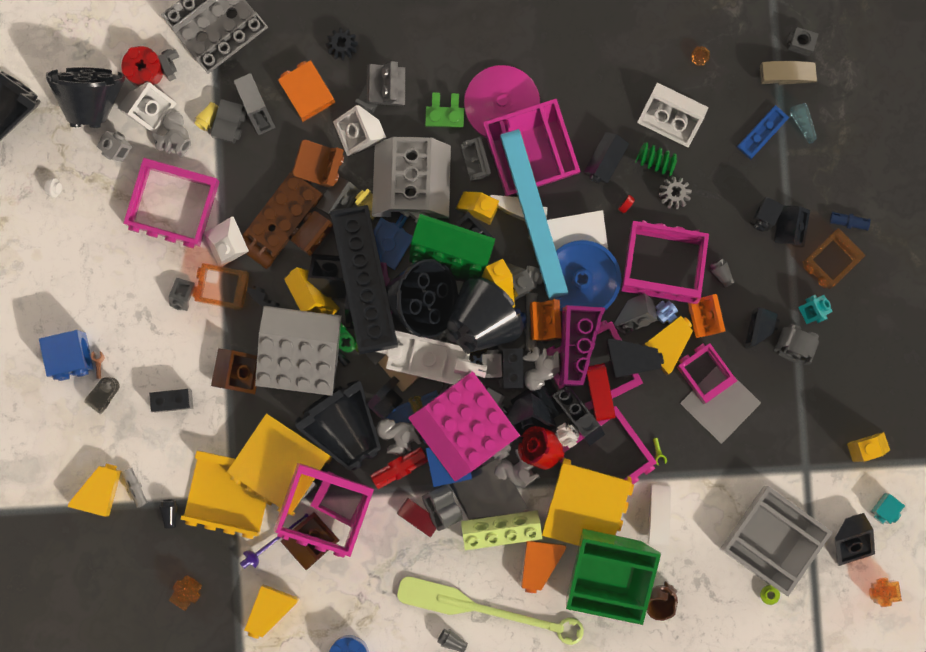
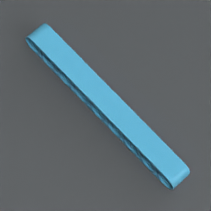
M517 129L500 134L548 298L551 300L568 295L567 286L521 132Z

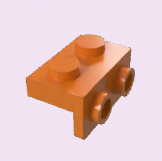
M717 294L702 297L698 304L688 303L696 338L725 332Z
M552 299L544 302H530L531 339L550 341L562 338L560 300Z

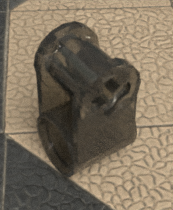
M102 378L88 394L84 403L97 413H103L120 388L119 381L115 378ZM106 383H111L110 386H111L112 388H111V389H107L108 386L106 385Z

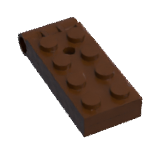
M291 171L244 232L242 237L249 250L245 254L267 270L292 238L291 235L294 230L302 225L307 214L311 213L323 197L322 193L302 178L293 176ZM271 226L276 227L275 231L273 232L269 231V228Z

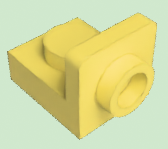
M369 189L365 192L362 190L355 197V204L357 207L368 205L371 220H374L375 217H372L373 194Z

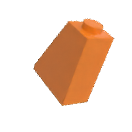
M526 541L521 588H525V592L537 593V590H542L565 552L566 545Z

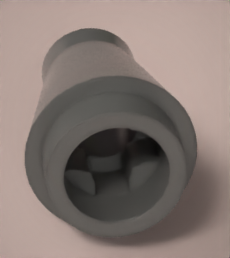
M723 258L710 264V271L725 288L735 282L728 262Z
M445 628L442 630L437 641L441 644V647L459 652H464L468 645L451 629L447 630Z

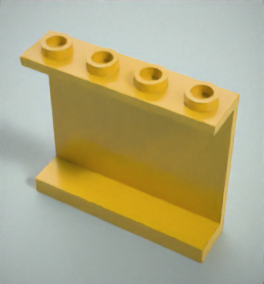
M266 413L227 473L232 475L230 479L240 485L242 482L247 485L246 490L253 495H256V493L262 495L263 498L261 500L268 505L275 504L278 506L277 511L280 512L297 463L321 470L325 463H330L332 457ZM301 474L287 516L288 514L292 516L296 514L294 512L295 508L315 478Z
M196 451L195 458L197 462L185 513L181 516V520H185V524L190 526H197V523L205 525L204 528L215 531L216 528L224 529L223 533L226 534L243 533L242 537L249 539L259 536L266 503L261 500L263 496L259 493L253 495L246 490L247 485L242 482L239 485L230 479L232 475L227 473V471L234 462V458Z
M563 458L542 529V536L579 546L583 529L616 535L617 531H621L623 520H621L622 513L626 514L629 502H626L627 497L633 493L634 484H632L631 477L627 476V480L571 465V460Z

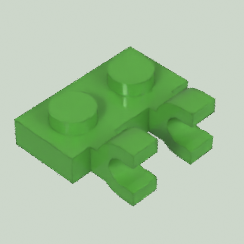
M432 93V107L426 106L425 126L463 128L464 108H459V94L451 93V107H440V93Z

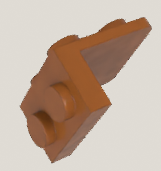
M302 140L292 175L324 187H332L339 178L338 169L344 161V149L338 147L329 148L309 140Z

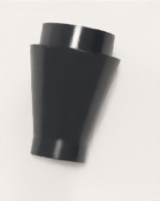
M176 499L161 500V505H159L164 528L166 529L176 527L179 506Z

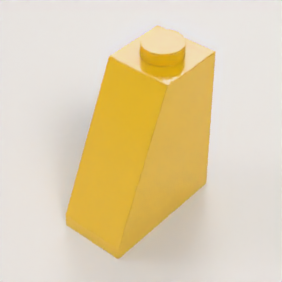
M464 191L456 209L465 214L469 212L474 218L490 225L497 212L499 200L481 192Z
M501 259L486 266L482 277L502 288L515 303L513 276L505 261Z
M296 267L284 278L301 311L334 315L339 310V307L331 297H326L308 281L309 270Z
M678 317L643 344V346L657 348L658 352L662 353L664 364H661V370L665 375H669L673 371L693 332L691 329L692 324L686 317Z
M884 432L847 443L853 462H865L881 457L890 451Z
M106 463L105 466H99L71 499L68 507L105 517L109 516L122 471L116 470L117 466Z
M263 584L244 631L248 632V636L259 639V636H265L298 603L300 598Z

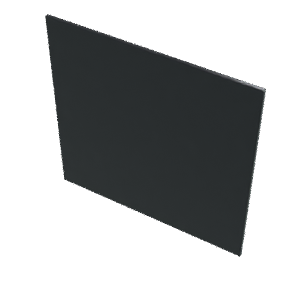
M498 458L472 472V479L450 484L469 520L520 513L528 508L515 484L508 477H506V480L498 479L495 475L496 466L502 463Z

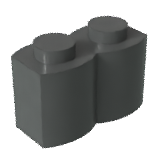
M221 99L211 132L212 138L235 144L236 140L240 139L242 129H239L241 121L244 122L247 115L244 105Z
M447 485L440 486L422 496L423 503L438 531L463 520L462 510L454 502L453 491Z

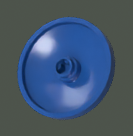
M587 240L573 241L556 250L568 290V295L555 298L560 300V311L567 305L603 307L606 310L616 299L621 286V272L613 254L604 246Z

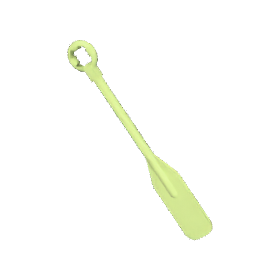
M404 577L400 582L397 593L399 601L404 604L448 615L476 611L557 632L558 638L567 645L578 643L584 635L582 623L575 618L563 619L558 624L477 604L454 587L414 577ZM569 621V624L575 626L577 623L580 629L577 630L576 636L578 638L572 641V638L568 637L564 639L561 636L564 630V623Z

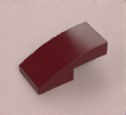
M407 498L397 514L431 538L436 528L431 520L430 513Z

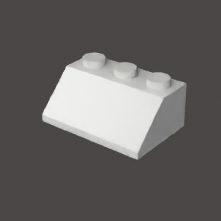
M657 83L637 123L689 147L709 107Z

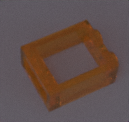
M838 228L802 263L805 265L804 269L809 274H814L818 278L817 281L823 288L831 289L866 255ZM832 241L852 259L833 280L813 261Z
M202 263L201 268L199 267L196 277L199 281L198 286H195L193 290L194 301L243 311L250 273ZM208 270L239 276L233 303L202 297Z

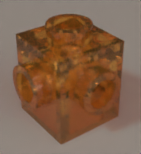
M186 575L182 580L178 579L172 587L174 593L169 601L186 611L192 603L195 604L200 598L201 593L199 591L203 585L198 583L196 579Z
M888 578L876 579L875 583H871V588H869L870 598L874 603L880 604V607L892 606V602L902 601L899 581H888Z

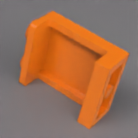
M311 60L299 63L295 70L284 72L281 74V78L278 79L303 122L335 103L332 94Z

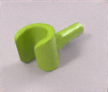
M654 438L656 450L654 459L657 462L656 464L659 466V457H663V461L666 464L667 458L660 450L658 438Z

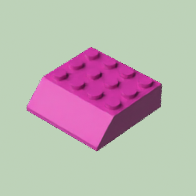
M557 99L483 122L487 141L505 196H513L517 192L500 134L517 129L520 130L537 187L581 172Z
M473 371L408 417L454 481L472 472L520 436Z

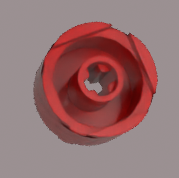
M144 46L131 47L122 59V72L135 87H139L146 82L155 85L161 81L164 70L157 54L152 49Z
M532 426L523 433L522 443L518 445V454L523 462L547 470L563 459V444L560 443L555 432L542 427Z

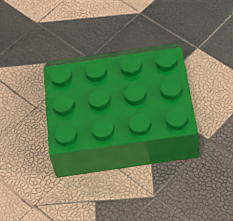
M420 214L411 242L409 262L414 264L419 260L434 259L441 264H445L455 279L467 280L470 277L477 279L482 277L485 267L489 265L495 238Z
M583 529L567 592L566 609L643 625L661 553L640 540Z

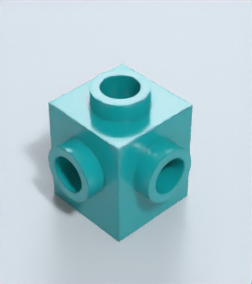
M815 294L805 299L807 303L798 307L806 324L815 320L817 323L828 319L827 314L833 312L831 304L825 295L817 298Z

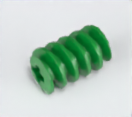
M645 142L640 148L635 163L640 159V166L647 162L648 169L655 165V172L662 168V174L664 175L669 171V177H671L677 163V154L674 153L669 157V150L662 154L661 147L655 151L654 144L648 148V142Z

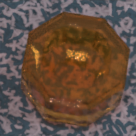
M704 46L696 47L691 53V61L696 66H703L710 59V51Z

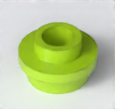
M767 585L762 588L760 597L765 604L773 605L779 601L780 592L771 585ZM770 591H772L774 594L773 598L771 599L767 597V594Z

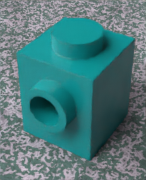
M884 493L871 512L875 514L874 518L881 524H892V522L896 523L901 517L900 512L905 505L891 494Z

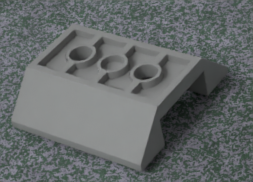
M179 0L161 14L207 74L268 28L246 0ZM229 10H236L237 16L231 19L227 17V13ZM200 33L207 34V39L203 42L197 40Z
M391 137L376 143L374 152L372 217H391V212L430 213L431 218H449L451 146L434 138ZM409 153H415L417 158L409 160L406 156ZM408 189H414L416 194L410 197L405 192Z

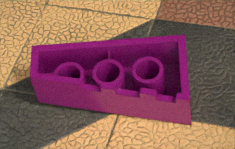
M569 305L562 308L559 385L581 386L584 384L605 308Z

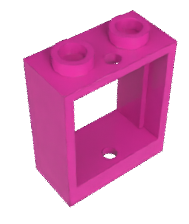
M704 343L694 349L696 353L693 356L689 357L687 354L679 360L680 365L677 366L703 404H706L737 382L734 375L710 343L707 346ZM705 352L708 353L726 378L706 394L701 391L685 368V366Z
M328 471V472H327V473H330V474L339 476V475H337V474H335V473H333V472H331V471ZM323 481L310 506L351 527L357 508L350 520L321 505L331 486V483Z

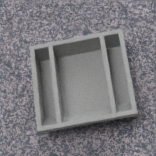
M264 306L259 330L255 386L332 396L336 384L342 316Z
M764 486L720 550L766 583L789 596L833 532L769 486Z

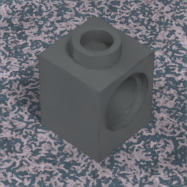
M796 27L793 32L789 33L787 43H790L788 50L810 56L814 51L819 34ZM797 38H803L805 45L799 44Z

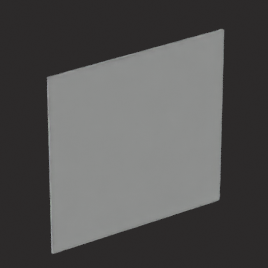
M716 366L698 386L706 394L726 378ZM737 380V382L706 404L701 402L694 391L680 404L722 444L761 402Z

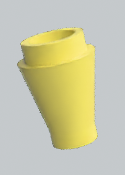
M210 102L195 117L196 121L194 124L203 131L211 129L219 106Z

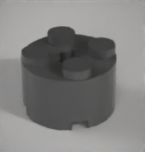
M790 324V327L782 328L774 351H780L778 355L789 361L799 363V360L805 361L804 365H810L819 344V335L813 332L807 333L802 331L801 327Z

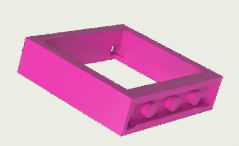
M143 158L123 224L128 226V230L139 233V230L147 232L146 235L154 238L160 235L165 237L164 240L176 243L177 240L184 242L183 246L194 249V246L200 247L220 182L217 178ZM150 170L210 187L195 239L135 222Z
M644 220L642 222L633 221L630 228L621 291L640 295L645 293L652 297L698 304L702 293L709 234L699 232V230H685L683 227H667L662 223L650 224ZM636 234L699 245L694 289L631 279L630 274Z
M606 320L600 322L601 325L597 335L609 330L613 339L621 340L612 321L609 323ZM552 346L546 349L547 355L553 356L556 351L560 354L561 346L558 348ZM557 373L553 380L558 390H560L564 385H559L560 376ZM633 374V380L611 390L612 399L643 384L639 374ZM592 400L584 404L588 410L593 408Z
M614 406L616 418L648 461L628 475L632 479V484H635L640 480L638 476L642 473L647 475L655 469L653 465L657 462L619 409ZM609 420L598 421V423L602 426ZM579 433V437L577 438L578 440H577L576 442L578 443V442H580L582 439H584V438L580 435V433ZM563 446L564 452L570 449L568 446Z
M297 463L274 531L278 533V537L289 540L290 537L296 539V543L307 546L309 543L315 545V549L326 552V550L334 551L333 555L344 558L346 555L351 557L374 489ZM301 474L362 494L345 546L283 527Z

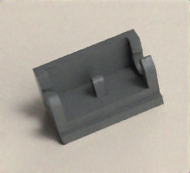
M477 137L464 141L461 144L470 182L490 177L491 172L482 138Z

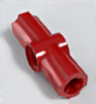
M419 447L409 454L391 461L386 467L377 470L370 476L377 489H380L426 464L428 458L423 449Z

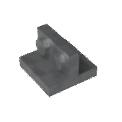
M390 61L385 65H367V103L404 106L405 67H398V62Z

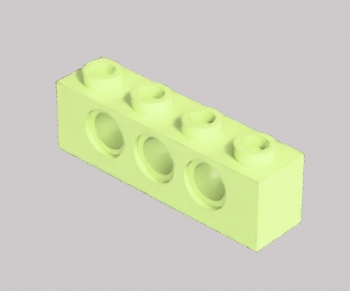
M538 510L461 521L465 550L542 539Z

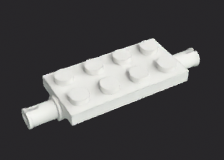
M395 331L398 348L376 351L387 354L388 362L386 369L452 385L471 371L476 376L485 378L486 372L478 370H487V365L484 366L470 362V354L465 353L459 345L418 337Z

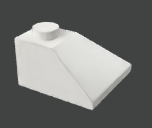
M146 82L130 91L118 109L152 133H156L162 125L164 117L171 112L176 102L150 82Z
M359 105L354 106L333 121L347 156L372 147L386 138L380 121Z
M234 217L228 218L204 233L219 268L249 252Z

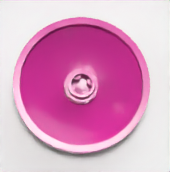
M506 65L489 67L478 73L468 85L464 98V109L468 122L477 133L485 138L487 137L483 122L540 104L539 92L533 80L523 71Z

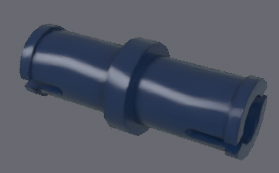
M832 211L830 216V224L846 226L848 229L852 227L868 231L871 219L856 217L851 213L846 215Z

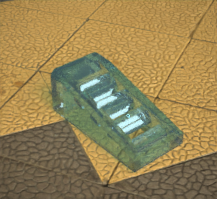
M804 103L791 107L789 112L808 143H813L817 136L807 104Z

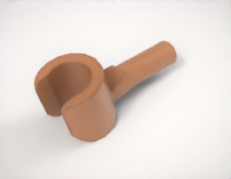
M93 351L91 358L96 366V379H101V363L105 357L100 351V358L95 359L96 355Z

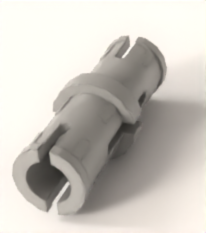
M133 468L121 472L128 487L127 492L131 494L136 508L146 505L148 501L143 494L142 485L138 482Z

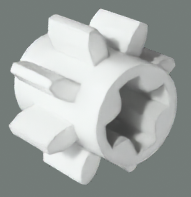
M563 423L557 427L556 436L563 446L571 448L577 444L579 432L573 424L567 425Z

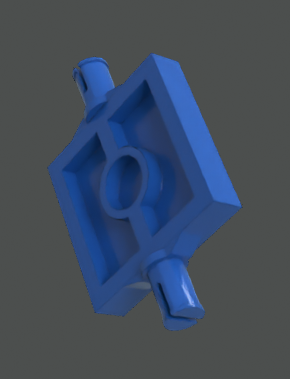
M403 214L400 215L396 224L380 218L373 230L380 262L387 263V266L394 270L399 265L413 238L412 235L402 228L408 219Z

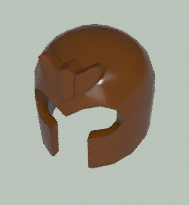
M665 581L664 585L652 588L647 613L654 620L664 621L675 616L678 598L676 595L677 590L673 585Z

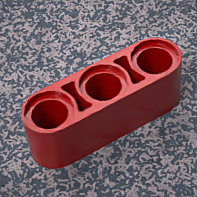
M605 363L591 365L588 367L586 375L595 419L597 422L614 419L616 416Z

